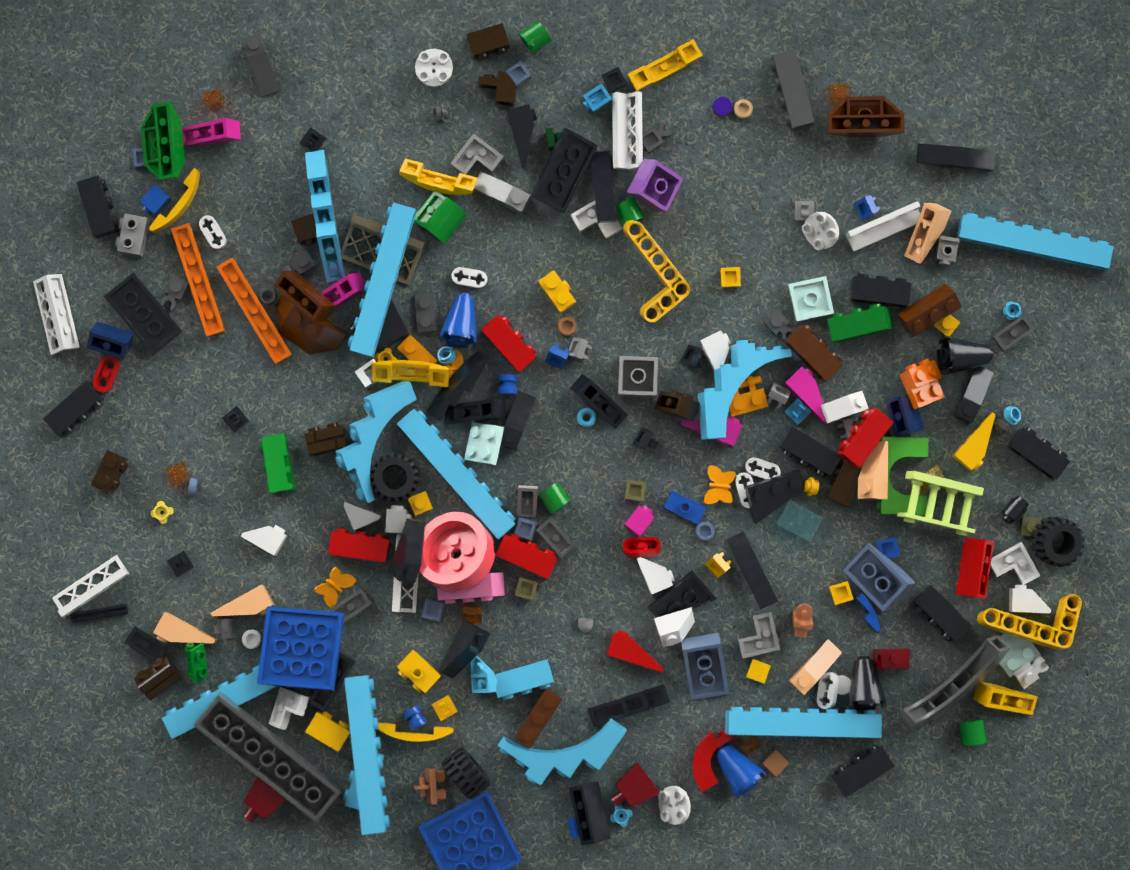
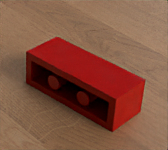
M497 315L481 331L520 374L537 359L535 356L537 352L530 344L526 346L523 343L524 337L517 330L514 332L509 327L511 323L505 316L501 318Z
M877 408L866 409L860 417L862 419L859 424H855L849 431L850 436L847 440L844 439L838 446L839 451L836 454L853 468H860L893 423L891 419Z
M337 528L336 532H331L328 554L387 563L390 540L386 539V535L375 534L374 537H368L367 532L356 531L354 535L348 534L346 529Z
M515 534L504 535L495 556L549 579L558 559L554 557L556 553L546 548L543 552L537 549V544L527 541L525 544L519 541L521 537Z
M965 537L962 544V559L959 563V579L956 582L957 595L986 599L994 542Z

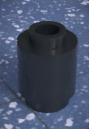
M1018 495L1012 498L1001 511L1002 519L1010 525L1012 523L1017 524L1028 510V502Z

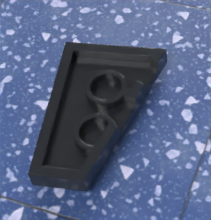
M797 469L745 486L753 523L757 524L804 489L800 470Z
M691 570L647 607L658 618L687 608L699 607L701 603L709 600L711 602L717 598Z

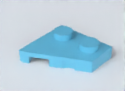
M476 656L469 663L472 693L496 692L497 680L494 672Z

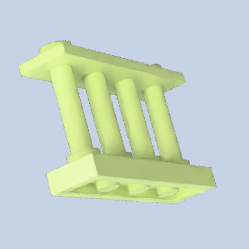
M906 471L905 479L912 480L911 484L913 486L907 513H898V517L904 518L903 521L915 524V521L956 530L955 534L967 536V533H975V529L967 528L972 499L975 496H982L984 488L917 471ZM923 483L929 484L930 488L925 517L915 515L920 486H923ZM940 487L945 488L947 492L942 521L932 519L937 492L940 490ZM961 492L964 493L965 499L960 523L955 525L950 523L955 494Z

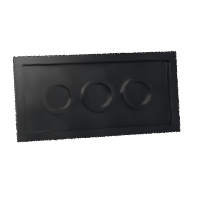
M564 128L531 197L565 214L598 145L570 129Z
M134 272L104 296L151 355L156 354L183 332Z

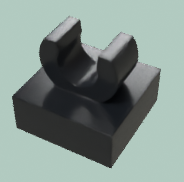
M619 67L601 75L609 93L627 85Z
M310 127L300 141V144L312 152L318 151L325 142L326 137Z
M688 345L680 362L690 367L701 368L702 366L698 364L700 358L706 359V356L700 348Z
M238 406L222 417L234 433L249 422Z
M641 428L633 445L644 450L647 446L655 449L658 442L652 439L654 435L652 431Z
M185 551L167 560L176 577L194 568Z

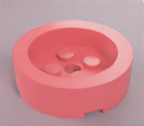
M463 512L442 514L425 526L422 560L419 571L433 586L442 591L455 593L459 590L471 589L487 576L495 558L493 538L488 530L470 514ZM461 551V556L457 559H454L453 553Z

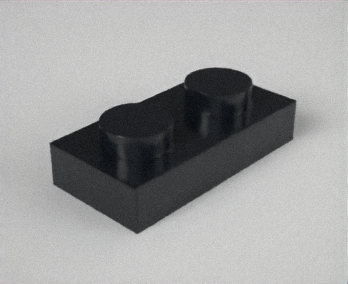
M137 626L133 628L124 642L153 662L158 658H162L168 649L166 645Z

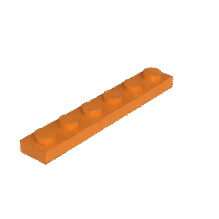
M190 223L172 228L171 231L206 337L226 332Z
M232 257L217 266L218 271L274 363L277 365L292 356V353L234 258Z

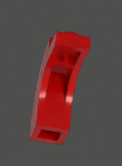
M725 729L718 732L719 736L716 737L711 731L697 745L693 755L692 770L701 792L719 783L711 768V757L714 751L721 745L736 738L737 735L725 734Z

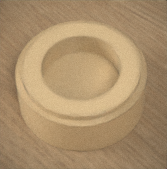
M745 99L737 101L734 106V114L740 119L749 118L753 112L752 104Z

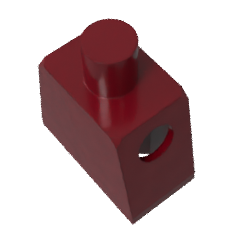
M909 648L873 649V660L876 668H910Z
M636 762L615 783L620 791L613 795L611 799L617 807L626 800L633 807L658 795L659 791L640 764Z
M257 776L244 800L249 809L243 816L250 822H253L258 815L265 819L287 799Z

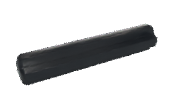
M120 604L71 613L72 623L128 614L127 604Z

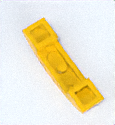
M694 39L662 58L628 74V77L636 91H639L683 69L703 55Z
M409 159L404 160L399 171L402 177L422 188L449 195L472 194L478 181L476 177L461 173L456 178L423 169V163Z
M193 168L183 182L188 187L186 192L166 218L161 214L158 215L149 227L151 232L155 234L166 229L187 210L199 184L200 172L197 169Z
M411 360L373 362L372 382L391 383L392 380L429 382V386L448 387L449 368L434 363Z
M378 722L379 730L397 739L413 742L436 740L454 732L452 727L438 726L434 727V734L397 732L396 724Z

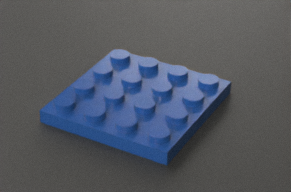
M267 606L257 684L334 691L344 613Z
M488 791L418 826L440 870H506L523 861Z

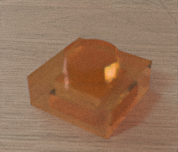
M849 83L829 84L830 104L840 103L845 97H849Z
M185 462L166 467L171 486L190 480Z

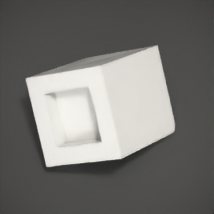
M374 359L355 371L367 389L376 383L372 382V363L376 362Z

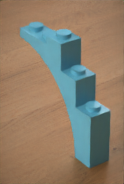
M748 340L736 341L735 345L730 346L731 364L720 365L719 369H715V388L704 389L703 393L698 394L701 440L726 438V420L734 394L742 382L762 365L773 360L792 357L791 349H784V346H775L773 350H767L766 347L755 348V343H748Z
M401 381L364 397L365 404L363 406L366 413L370 416L349 424L351 428L349 431L350 436L356 442L335 451L337 465L344 470H350L349 476L357 487L355 490L357 497L366 503L375 500L371 488L370 466L376 441L389 420L404 406L417 400L409 381Z
M611 718L591 738L564 749L541 750L517 744L503 736L497 746L500 747L499 750L503 754L516 758L515 761L520 766L528 767L525 775L528 776L527 779L531 783L541 785L553 767L556 768V772L561 776H568L570 778L583 759L586 761L585 764L594 770L596 768L600 770L627 729Z

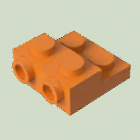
M927 358L918 362L919 366L914 363L905 367L906 371L899 374L914 410L945 397L938 382L942 375L935 360L930 361Z

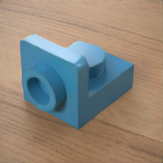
M601 83L583 95L584 102H582V105L587 112L591 111L594 115L597 110L611 102L612 98Z

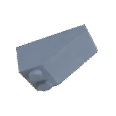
M870 543L843 570L883 612L891 610L915 584L903 569Z
M719 633L684 638L681 644L691 700L729 694Z

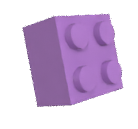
M643 159L627 193L654 211L667 212L683 178L656 160Z

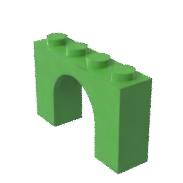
M882 437L880 441H888V499L875 500V510H879V514L883 515L907 513L911 495L901 494L893 488L889 478L890 469L901 458H927L928 438ZM918 496L915 515L925 516L928 496Z

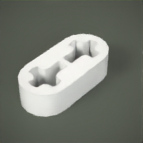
M203 216L199 221V226L208 243L216 250L223 249L227 240L217 221L212 216ZM204 221H213L211 224L213 231L210 232L207 227H203L205 225ZM213 234H216L218 238L222 237L220 245L213 244L215 241Z
M458 267L452 272V280L457 285L483 288L488 282L486 274L480 270ZM459 271H462L464 276L469 277L468 279L462 278L461 281H458L455 274H459ZM478 275H481L484 282H480V285H477L475 280H471V277L476 278Z
M750 458L745 463L747 473L765 480L770 477L769 473L764 472V468L768 470L772 467L775 468L774 471L777 472V475L772 477L781 474L780 468L776 464L759 458ZM756 461V465L762 467V469H755L753 472L748 464Z
M744 472L737 475L735 485L742 506L750 508L748 502L744 503L746 490L743 484H739V480H741V476H744L746 479L748 478L747 486L754 484L751 475Z
M833 672L824 673L819 680L817 704L822 709L832 708L836 704L839 678ZM826 678H830L833 684L826 682ZM823 697H827L830 703L823 701Z

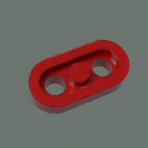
M106 355L101 359L93 379V386L97 391L105 393L113 387L120 369V362L116 357ZM109 362L114 363V366L111 369L107 367V364ZM102 380L107 381V384L104 387L100 385V382Z
M656 537L629 538L623 542V553L629 558L653 557L661 552V542Z

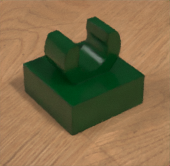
M553 127L545 128L548 151L554 149L555 143H557L562 133L554 134Z

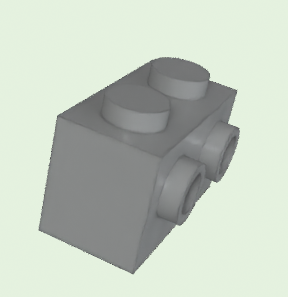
M125 213L124 218L120 219L119 229H121V233L115 243L119 253L143 257L150 220L147 217Z
M391 506V509H387L386 533L402 534L406 519H412V515L408 514V511L404 510L403 506Z

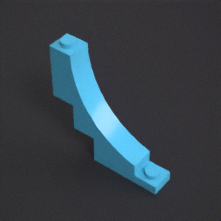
M324 150L305 153L307 179L327 283L339 281L345 277L332 204Z

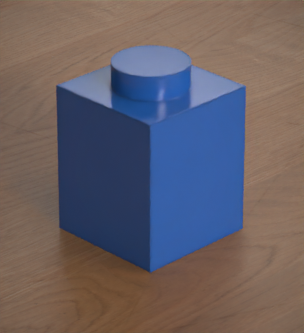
M154 185L140 202L144 205L142 209L150 216L152 213L158 216L172 199L158 186Z

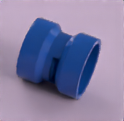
M499 375V382L501 384L498 388V394L517 395V388L514 385L517 382V375Z
M419 705L402 713L404 719L408 720L410 731L427 723L426 718L421 714Z

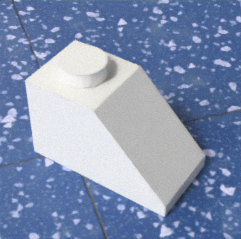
M722 331L712 334L699 342L713 371L719 369L720 365L725 363L730 348L728 344L731 342L727 334H723Z
M862 391L820 405L827 423L869 409Z
M275 525L274 528L266 526L244 532L241 537L276 556L287 535L284 534V529Z
M637 558L651 594L673 586L672 581H675L671 570L667 571L666 567L644 558Z
M1015 585V588H1009V612L1051 613V609L1032 589H1026L1027 585Z
M692 608L654 618L663 647L682 642L695 623Z

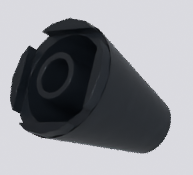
M948 336L941 337L938 343L941 344V350H937V363L939 370L944 371L943 375L987 365L993 358L992 349L988 345Z
M869 656L858 657V660L854 661L848 709H851L852 706H854V710H875L876 705H881V708L886 707V698L874 660L870 659Z

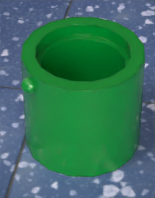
M539 21L534 22L519 34L522 42L532 54L552 41L548 32Z
M634 197L615 206L616 216L622 228L629 220L640 222L645 218Z
M558 482L551 485L538 496L551 515L571 501Z
M983 719L958 723L962 746L987 743Z

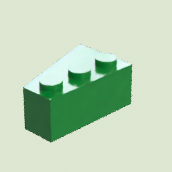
M880 304L871 305L869 310L862 311V308L851 310V314L848 315L837 313L832 315L831 319H827L831 339L835 343L870 334H878V332L894 330L890 308Z
M281 433L261 437L262 442L259 443L261 454H264L263 468L265 473L267 472L268 480H266L268 491L273 495L297 491L286 434Z

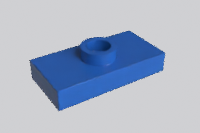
M671 491L663 507L697 525L706 510V507L674 491Z

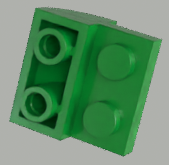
M433 192L417 212L414 223L442 244H445L467 214L448 197L438 192Z

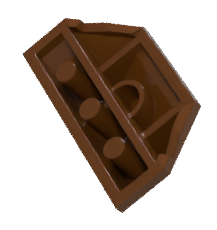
M884 96L845 97L827 115L828 134L841 137H885L905 133L904 113Z
M283 294L279 298L278 303H276L279 333L309 355L338 349L348 334L329 319H326V321H312Z

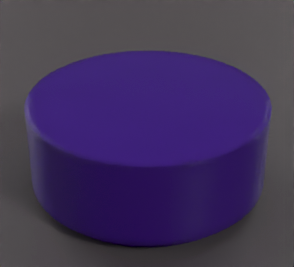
M719 97L714 101L713 111L716 115L724 117L731 112L732 102L727 97Z

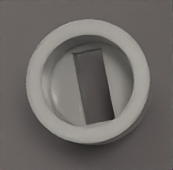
M578 618L579 630L584 633L589 632L593 627V619Z

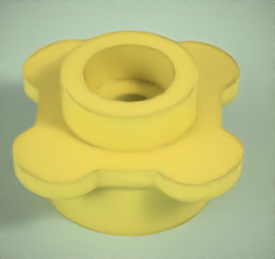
M159 501L154 510L151 511V516L158 519L161 524H165L168 517L174 513L172 507H167L163 501Z

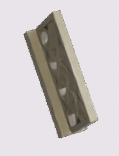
M353 214L351 225L341 248L342 259L370 270L371 264H365L362 255L371 252L376 262L377 257L374 253L376 247L372 248L368 238L377 235L382 242L383 237L380 235L383 225ZM354 227L362 230L363 238L354 240L352 235ZM409 236L405 251L412 249L417 251L415 259L410 262L407 261L404 255L405 264L401 265L400 268L407 266L409 275L407 280L399 278L398 274L397 281L407 285L410 284L427 242ZM366 239L370 250L360 253L356 243ZM354 245L358 255L354 257L344 255L343 253H345L348 246Z

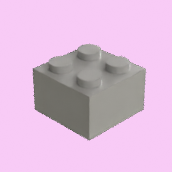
M619 356L618 396L656 398L658 357Z

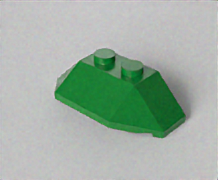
M171 102L153 104L141 126L144 165L159 180L178 178L185 163L182 123Z

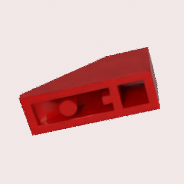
M618 630L617 634L613 633L607 651L608 656L663 672L664 668L632 638H629V633Z

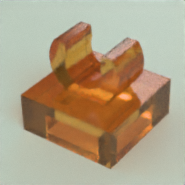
M219 87L201 95L206 107L209 106L212 112H215L213 107L215 103H219L222 108L224 107L223 96Z
M470 602L466 603V607L463 606L462 622L466 620L472 624H482L480 602H477V607H470Z
M749 735V739L746 741L741 736L738 737L741 743L740 747L745 756L762 747L757 735Z

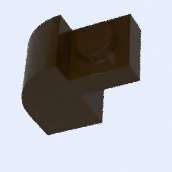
M499 71L498 78L490 74H484L483 77L479 76V88L497 89L495 100L497 105L515 106L516 87L513 79L507 73Z

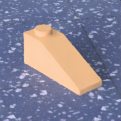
M924 203L904 256L921 264L944 231L951 210L935 203Z
M888 441L878 442L863 463L858 478V499H888Z
M260 585L211 612V615L231 616L261 613L263 616L267 613V606L272 607L274 603L265 586Z
M164 612L153 632L157 634L156 638L164 643H167V641L186 643L217 642L216 638L168 612Z
M827 639L789 679V682L801 694L805 695L842 652Z

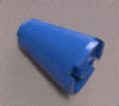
M460 293V295L455 296L440 331L439 341L442 342V339L446 340V345L467 348L468 344H472V347H475L477 344L474 299L468 293Z
M723 744L716 749L717 754L715 757L733 795L737 799L740 794L743 796L758 785V779H764L767 776L760 767L731 744Z

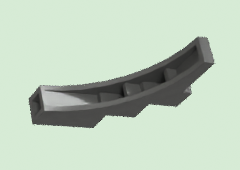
M998 635L986 639L972 657L947 681L923 699L904 708L899 715L911 728L927 722L933 724L942 720L953 704L964 700L976 684L988 679L1010 650V647Z

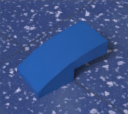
M860 593L855 599L868 612L863 619L875 632H879L880 624L875 610L865 595Z

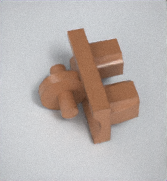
M800 604L796 611L793 610L792 612L794 636L806 638L808 629H813V610L808 604Z
M424 768L425 777H419V785H414V790H420V797H426L427 804H437V801L446 799L445 789H436V782L445 780V772L433 768Z

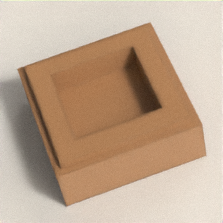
M776 749L762 762L775 777L789 764Z

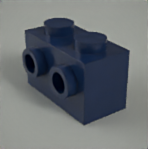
M96 322L89 333L87 348L123 360L131 348L134 333Z
M908 394L886 400L890 419L893 421L892 426L895 437L924 430L918 408L914 410Z

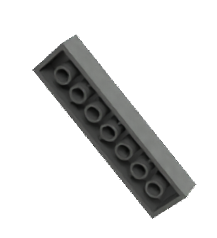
M221 691L194 723L198 730L315 822L318 821L341 793V786Z

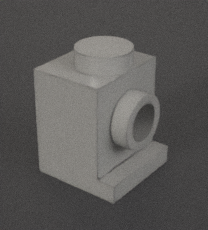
M940 236L937 241L935 261H939V264L944 266H950L951 263H955L960 239ZM949 248L951 253L946 254L944 249Z

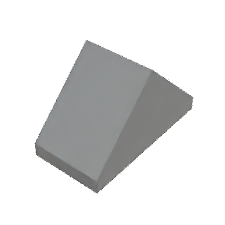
M518 485L517 516L536 517L538 486Z
M344 502L343 506L354 531L381 520L382 516Z

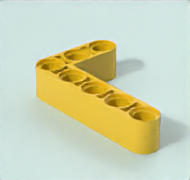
M629 220L623 227L625 235L665 285L664 289L640 309L641 318L648 322H656L688 296L690 287L640 222ZM633 224L637 225V232L635 234H631L629 230ZM647 239L649 246L646 249H642L641 243ZM656 254L660 255V262L658 264L653 263V257ZM670 269L672 271V276L669 279H666L664 277V273L666 270ZM682 284L683 291L677 294L676 287ZM667 296L669 302L667 305L662 306L661 299ZM653 308L654 315L647 318V310Z
M1075 594L1062 597L1058 602L1053 627L993 608L981 611L977 616V621L984 628L1054 650H1062L1070 647L1073 642L1082 602L1079 596ZM1068 599L1073 603L1072 609L1067 605ZM986 613L990 614L992 618L990 623L985 618ZM1063 618L1068 620L1067 627L1063 624ZM1004 619L1009 621V628L1004 626ZM1022 625L1027 627V634L1023 633ZM1041 630L1046 634L1045 640L1040 637ZM1059 636H1061L1064 640L1063 645H1060V643L1058 642Z

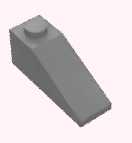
M480 171L474 190L522 215L531 199L530 195L513 185Z

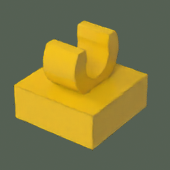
M723 552L717 553L704 564L717 579L730 568L729 565L731 564L730 560L725 562L721 558L724 555Z
M449 695L432 704L440 721L458 712Z

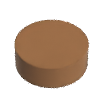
M571 317L561 318L558 322L559 332L564 336H571L575 333L577 329L576 321Z

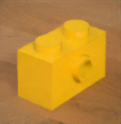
M554 270L538 281V284L560 315L576 304V300L569 292L571 287L566 280L562 282Z
M414 649L397 666L400 669L398 673L405 680L409 678L414 682L412 686L419 693L422 691L426 693L442 676Z
M318 711L305 732L339 752L350 735V729H348L350 725L342 720L339 722L333 720V715L327 711Z

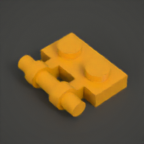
M760 375L756 377L749 376L742 382L738 389L749 386L750 392L739 394V391H736L729 407L731 417L769 407L764 388L758 390L755 388V384L762 383Z

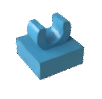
M799 398L784 411L796 425L811 413Z

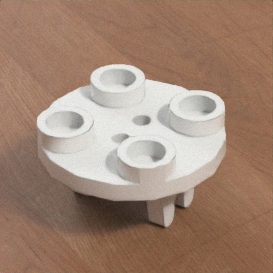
M439 49L423 51L416 60V75L427 86H441L452 75V60L446 52Z
M816 212L809 215L802 226V231L807 241L816 250L830 248L838 240L839 227L835 219L825 212Z
M670 786L659 792V810L662 821L673 825L684 823L688 819L691 810L687 791L678 786Z

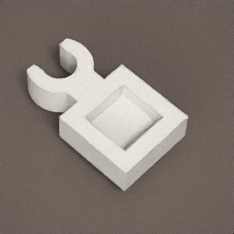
M1041 656L1035 658L1033 664L1027 662L1013 672L1023 689L1039 679L1038 673L1048 670L1049 667L1043 663L1045 660Z

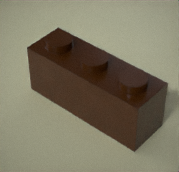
M283 271L274 285L278 291L312 321H326L335 307L331 301L297 271Z
M944 284L898 312L897 315L903 328L914 337L962 306L956 293Z
M798 325L783 342L822 381L827 382L843 366L839 362L841 358L834 352L830 353L826 349L827 344L822 339H817L813 335L814 331L808 325Z
M546 688L514 738L531 748L562 701V698Z

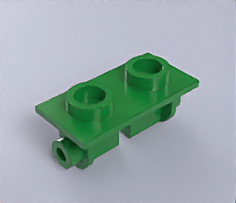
M203 642L198 646H195L194 643H187L185 647L186 658L191 660L187 662L188 676L193 680L194 684L208 676Z

